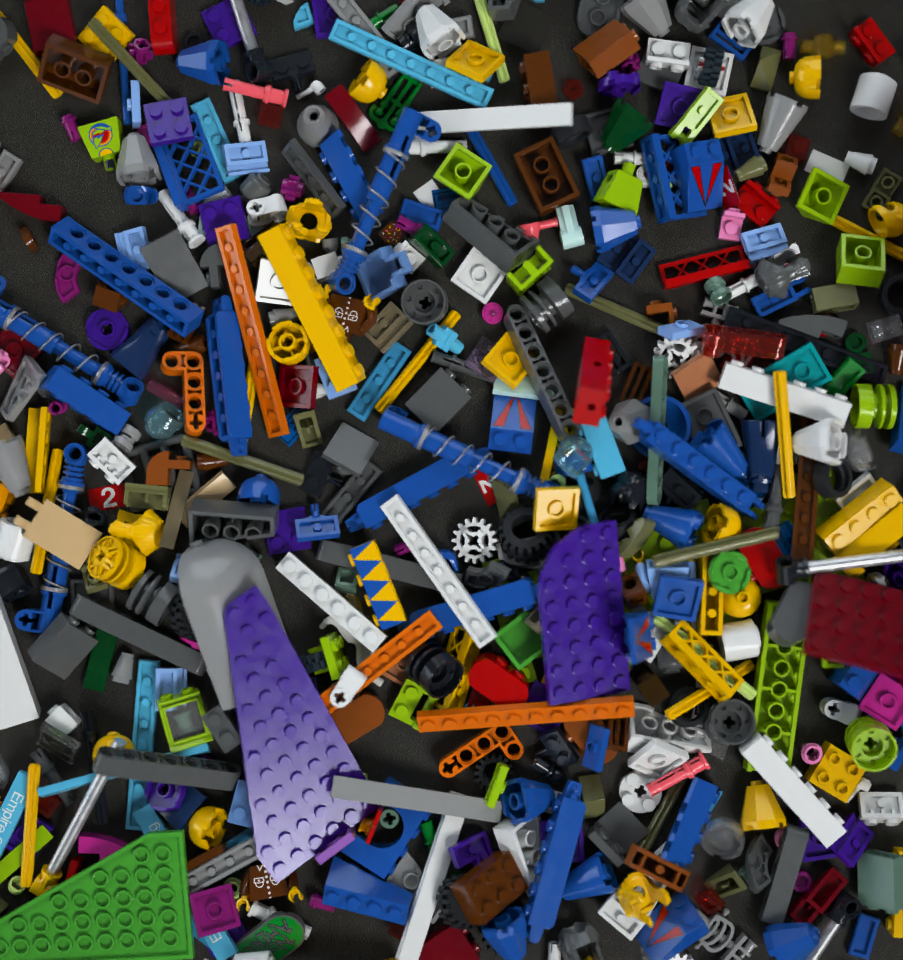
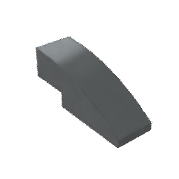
M800 315L783 318L776 321V323L816 339L820 337V334L840 339L843 337L848 321L824 315Z

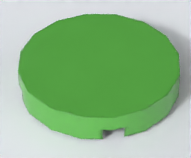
M730 550L715 555L709 563L707 572L709 582L713 588L720 593L735 594L746 588L751 576L748 560L741 553Z

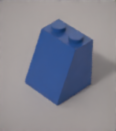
M845 665V668H834L827 679L860 703L879 673Z

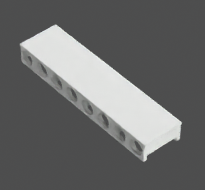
M0 595V730L38 719L41 708Z

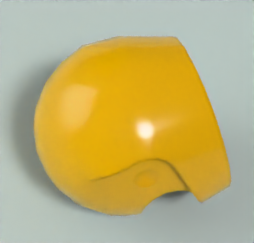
M892 201L886 203V207L874 205L868 210L869 222L878 236L881 238H893L903 234L902 203ZM876 212L882 216L883 221L877 219Z

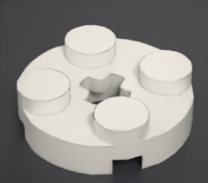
M632 770V772L625 775L621 779L618 788L623 805L635 813L653 811L661 800L662 792L652 797L646 784L655 781L657 778L637 770ZM640 785H642L646 793L638 796L634 790L635 788L639 789Z

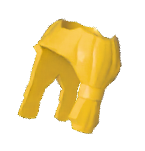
M306 198L303 203L290 206L285 217L288 225L294 230L295 238L301 240L305 239L320 243L321 239H324L332 229L331 216L323 207V202L316 198ZM313 214L317 218V226L312 230L302 227L303 224H301L300 219L303 215Z
M119 509L117 519L110 524L108 533L125 543L138 547L141 553L148 556L160 548L159 543L164 529V521L153 509L145 511L143 515Z
M641 872L628 874L616 892L620 906L626 916L641 920L650 928L653 927V922L646 913L653 908L656 901L661 902L664 906L671 902L669 893L664 887H657L652 879ZM636 886H641L643 889V895L641 892H637L632 889Z

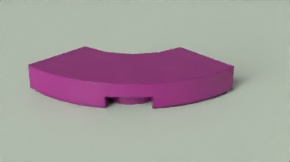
M62 253L56 265L55 287L63 304H66L82 292L78 285V274L82 266Z

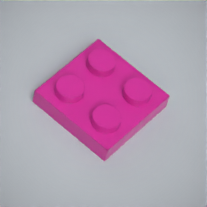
M879 673L859 703L858 708L897 731L903 722V687L895 678Z

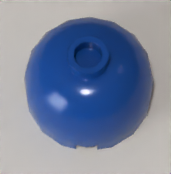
M256 474L255 477H250L241 484L237 501L280 505V490L273 480L268 479L269 476Z

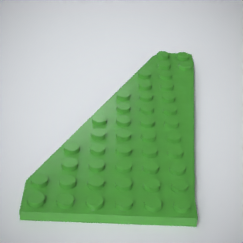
M184 829L149 831L1 917L0 960L194 959L195 947L189 902L190 891Z

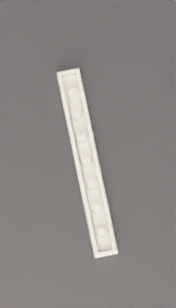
M571 102L420 112L438 122L441 126V133L573 126V103ZM419 126L418 130L427 131L426 127Z
M396 494L381 505L380 508L479 649L498 636L496 631L400 495Z
M450 790V792H449V793H454V794H461V793H458V792H455V791H451V790ZM443 814L441 816L395 956L398 960L419 959L438 901L436 900V895H440L438 888L443 886L442 881L446 877L451 861L448 848L457 843L464 821L462 817Z

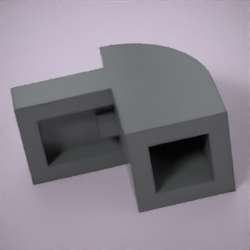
M215 244L203 253L200 260V268L209 270V272H206L207 284L211 285L213 290H221L223 287L220 268L225 267L219 244Z

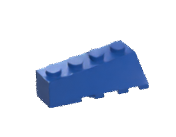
M338 129L319 145L322 151L319 153L323 164H329L332 169L329 174L335 184L339 182L342 188L339 192L345 202H350L353 207L350 209L354 220L357 221L361 219L364 211L359 205L367 204L368 202L366 195L369 191L367 186L370 183L367 182L363 170L357 164L350 146L346 144L343 133ZM381 209L378 215L384 213V210Z
M54 365L46 373L47 376L38 387L39 389L48 390L51 392L52 397L65 404L68 403L71 409L81 415L85 414L87 419L109 433L119 434L131 413L126 411L127 406L117 400L114 403L108 399L110 396L108 393L101 389L96 391L90 387L92 384L90 381L83 377L78 379L72 375L74 371L65 365L61 367Z
M697 777L692 779L661 852V858L684 868L686 864L691 865L695 853L692 852L695 843L699 845L704 834L700 830L703 823L708 824L712 814L709 811L712 803L716 804L719 798L718 786Z
M335 854L325 883L322 904L405 925L412 908L414 894L390 881L387 883L379 879L378 875L372 872L369 874L359 869V866L352 862L351 864L341 859V856Z

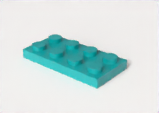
M811 341L763 368L765 370L764 373L773 375V372L778 370L786 371L787 381L793 382L796 379L805 382L806 387L814 389L815 386L820 387L833 379ZM741 396L755 420H762L776 412L775 406Z

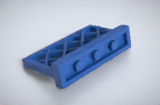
M197 113L190 115L191 122L195 121L196 128L193 133L194 140L189 141L187 148L178 145V143L153 147L174 206L181 213L189 210L188 206L226 190ZM195 140L203 142L200 153L191 150ZM176 148L185 151L181 161L173 158ZM189 153L198 156L194 166L185 163ZM202 158L210 161L207 172L198 169ZM183 167L192 170L187 180L180 177ZM196 172L205 175L201 185L192 182ZM209 177L216 179L219 185L212 189L205 187ZM190 185L198 188L196 196L188 199L186 193Z
M659 133L641 139L640 145L658 224L706 216V210L685 214L682 200L678 198L680 191L677 179L674 177V167L671 173H669L665 165L667 161L673 166L669 154L672 149L678 147L675 144L677 139L671 138L668 134L659 135ZM660 141H664L669 146L666 152L662 150ZM670 182L678 187L675 194L671 192ZM675 203L682 208L680 215H676Z

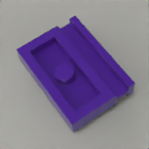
M848 813L844 819L845 823L842 825L847 832L829 846L828 849H831L848 868H853L871 841L874 833L860 819L858 820L854 813Z

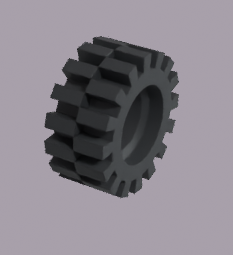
M497 751L489 752L476 761L474 768L475 780L485 791L488 790L491 779L485 774L486 767L490 764L505 763L509 767L505 781L512 779V764L503 753L500 754Z

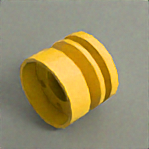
M113 536L101 538L94 545L88 558V571L93 578L109 583L111 586L121 590H128L134 587L136 582L141 579L146 567V556L141 553L138 547L125 543Z

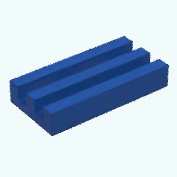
M721 19L708 36V39L725 49L726 52L735 54L734 57L742 63L752 48L746 49L736 43V40L731 39L726 33L719 29L720 27L723 28ZM715 34L719 35L721 38H723V39L726 40L728 43H730L731 45H733L735 48H737L739 51H741V52L743 53V55H742L740 52H738L737 50H735L733 47H731L729 44H727L726 42H724L722 39H720L719 37H717Z

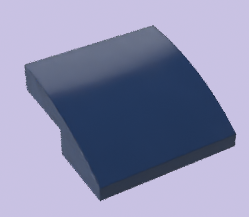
M752 132L719 138L724 157V167L728 165L731 177L734 176L733 171L741 167L750 158L760 155Z
M633 236L606 252H600L595 261L614 272V275L626 283L632 285L657 250L643 239Z
M168 784L167 787H164L162 789V791L165 792V795L169 790ZM186 786V794L179 809L169 812H158L177 830L184 829L193 814L208 796L197 787Z

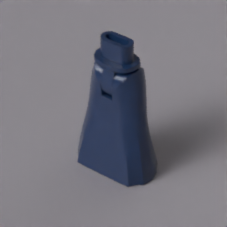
M153 316L116 348L110 356L141 381H144L156 357L169 338L167 333L170 328Z
M740 420L745 460L748 463L746 468L748 479H753L749 480L751 491L768 493L769 483H772L779 446L777 420Z

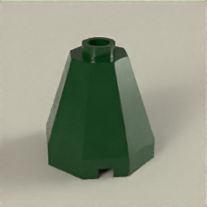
M620 97L613 105L601 140L604 142L602 146L610 153H613L614 150L619 153L648 133L654 125L652 122L646 124L647 118L627 102L622 105L623 99Z

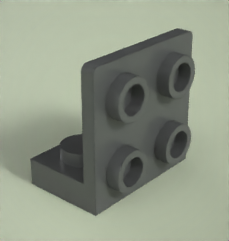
M618 801L589 827L588 837L619 867L623 864L625 854L629 851L632 843L637 844L649 833V830L621 801Z

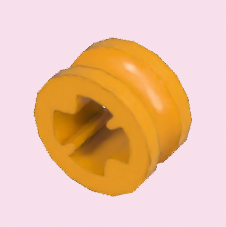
M366 816L362 819L358 832L363 831L368 836L374 817L368 818Z

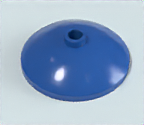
M651 396L640 401L651 408ZM667 396L665 421L667 429L688 443L692 432L689 412L680 401ZM641 442L633 444L641 454L648 457V447Z

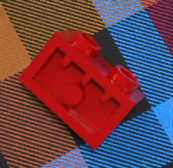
M872 17L849 32L852 45L859 48L862 52L863 60L866 64L871 65L872 68L896 52Z
M748 179L737 192L741 204L735 206V208L740 209L741 213L746 214L745 217L758 228L766 225L781 206L778 204L779 200L772 194L768 195L762 190L763 187L760 183Z

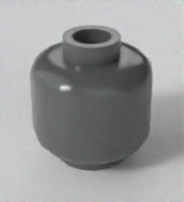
M259 172L257 174H249L239 186L242 193L241 198L248 203L253 199L267 197L271 193V182Z
M663 646L656 654L657 667L666 674L679 673L683 666Z

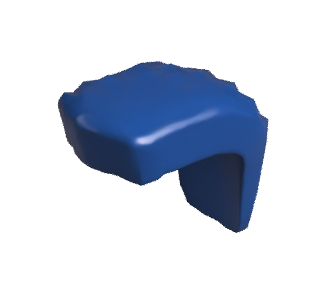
M126 186L123 197L128 205H150L158 201L159 194L156 188L150 186Z
M438 549L443 558L448 559L454 571L458 573L459 566L455 553L450 549Z

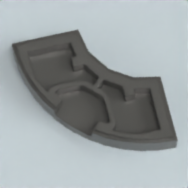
M762 833L756 834L751 840L745 859L747 879L754 894L759 893L772 882L768 873V860L773 850Z

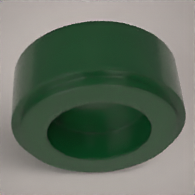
M859 332L848 334L843 341L844 349L856 354L862 352L866 347L865 337Z

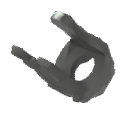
M678 0L674 9L677 22L684 25L688 31L698 34L709 27V23L714 20L717 13L722 10L729 0H715L705 12L692 0Z
M796 243L791 244L788 248L767 260L761 257L758 266L754 270L759 287L763 289L764 294L768 295V297L786 298L792 281L810 275V263L808 259L802 257L798 258L794 263L783 267L786 259L800 253L799 246Z
M575 922L572 926L563 927L559 932L557 947L561 948L564 960H580L577 949L587 944L590 945L594 960H605L599 945V934L590 923Z

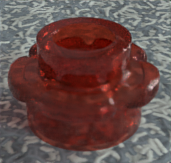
M568 79L563 87L564 95L571 100H576L582 96L584 92L582 82L578 79Z

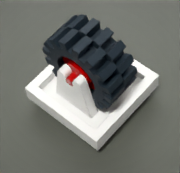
M692 45L689 57L690 65L686 71L683 85L699 89L709 86L719 96L725 97L735 54L727 53L725 49L707 45L706 48Z

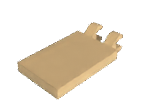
M29 496L25 504L38 512L31 522L17 514L13 523L25 529L23 537L79 570L103 533L48 499L42 504Z

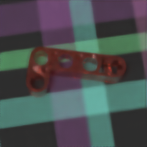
M705 324L700 349L702 355L711 358L721 357V352L780 360L784 358L788 337L775 332Z

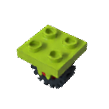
M335 631L320 638V646L310 648L308 653L299 656L307 673L314 672L317 675L329 671L333 681L340 679L346 668L350 665L348 657L344 656L342 650L344 648L343 639Z

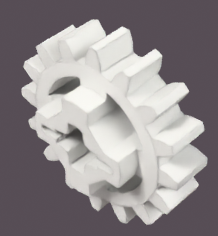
M664 337V342L657 341L658 347L653 349V353L656 354L654 356H662L665 348L667 349V353L664 356L668 358L670 379L672 378L670 372L685 363L689 354H691V359L700 353L696 349L697 343H691L692 337L673 341ZM672 351H673L674 354H676L677 356H680V360H679V358H677L675 355L673 356Z
M473 517L472 523L469 519H465V525L459 523L458 527L460 530L453 531L457 535V538L452 539V542L457 543L453 550L460 551L458 554L459 558L466 556L465 562H469L472 559L473 564H477L478 558L481 562H486L485 556L492 558L493 555L490 551L498 549L494 546V543L499 542V539L494 538V535L498 532L491 531L492 523L485 525L486 519H481L478 522V518ZM478 526L481 527V529H479L477 532H474L469 527ZM487 535H488V539H489L488 545L486 544V536H487ZM463 536L465 537V544H464V545L462 544V537H463ZM478 536L477 542H478L479 544H474V545H473L472 542H473L474 540H473L472 537ZM473 549H476L478 552H481V554L473 555L470 554V552Z

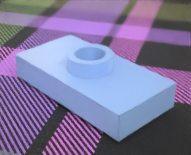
M131 80V98H127V111H131L132 129H140V86L138 80Z
M677 320L675 323L658 326L657 334L673 341L704 334L705 326L692 320Z

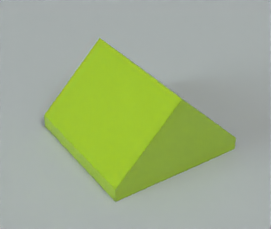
M456 143L433 178L469 201L479 191L492 165L459 143Z
M813 167L795 207L805 218L833 225L850 185L817 167Z

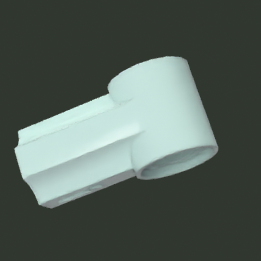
M564 205L556 208L563 250L585 245L581 226L578 225L574 205Z

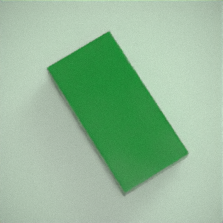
M849 356L831 375L833 379L820 388L826 389V394L835 396V393L845 395L866 372V369Z

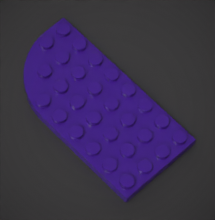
M616 520L589 523L571 530L567 536L559 543L556 542L547 554L548 558L543 569L540 570L537 584V599L547 704L550 706L631 690L628 659L625 657L627 645H625L624 640L625 621L622 619L624 605Z

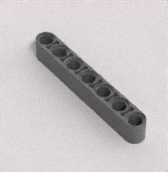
M513 304L509 306L503 317L504 326L558 440L564 444H569L579 434L580 425L579 423L572 422L573 410L527 313L521 305ZM510 314L516 315L519 320L511 318ZM519 333L526 334L528 338L524 339L520 337ZM528 352L535 353L536 358L530 357ZM537 371L544 372L546 377L539 376ZM546 390L553 391L555 396L548 395ZM555 409L562 410L564 415H558ZM564 428H569L573 435H568Z
M328 539L319 541L316 560L357 570L356 566L352 567L348 555L351 554L350 549L355 546ZM381 553L391 579L438 590L419 562ZM454 572L461 582L463 574Z
M78 593L68 612L90 625L196 675L203 676L207 669L199 649H193L190 644L182 643L179 639L87 595Z
M109 746L98 748L92 766L93 772L101 776L226 791L236 789L238 779L242 773L241 766L233 762Z

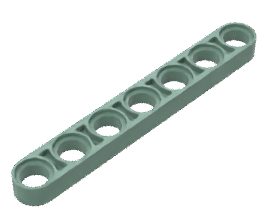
M654 356L650 420L665 426L667 356ZM648 449L646 501L648 505L659 506L662 498L664 459Z

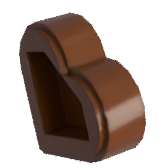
M25 226L19 229L21 237L29 250L33 253L39 250L40 247L29 228Z

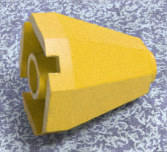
M763 780L751 781V786H746L740 818L741 831L786 827V818L769 784H764Z

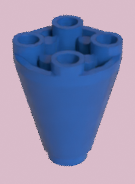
M647 505L642 518L654 520L656 522L654 531L679 549L695 545L698 538L695 532L702 527L705 516L701 515L702 512L698 510L660 505Z

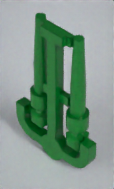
M402 73L385 99H382L379 104L380 106L377 107L375 104L371 106L369 116L377 123V127L380 130L386 129L393 133L395 128L388 125L389 118L395 109L399 107L400 109L395 113V117L390 121L391 125L395 127L403 107H409L422 83ZM405 78L408 82L395 100L392 97ZM411 85H416L404 104H401V100ZM389 102L393 103L384 118L379 119L374 116L373 113L375 111V114L381 117L384 113L383 110L389 106Z

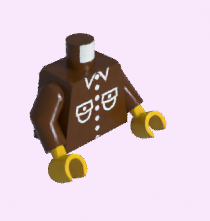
M328 284L325 286V298L333 307L338 323L344 328L348 343L350 342L351 335L363 337L364 333H367L377 322L376 305L380 303V298L376 297L372 301V294L366 296L364 300L333 293L330 296L328 294L331 292Z
M260 860L252 862L250 868L245 870L240 882V899L236 902L237 910L240 912L241 904H247L246 911L248 912L250 904L247 899L249 898L251 902L288 895L289 900L294 903L293 897L298 894L299 899L302 901L304 896L298 890L300 886L297 872L294 870L280 882L276 883Z

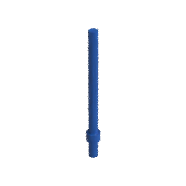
M115 0L116 13L114 14L126 24L127 14L124 13L123 0ZM119 60L123 125L129 126L132 125L131 111H127V98H130L128 69Z

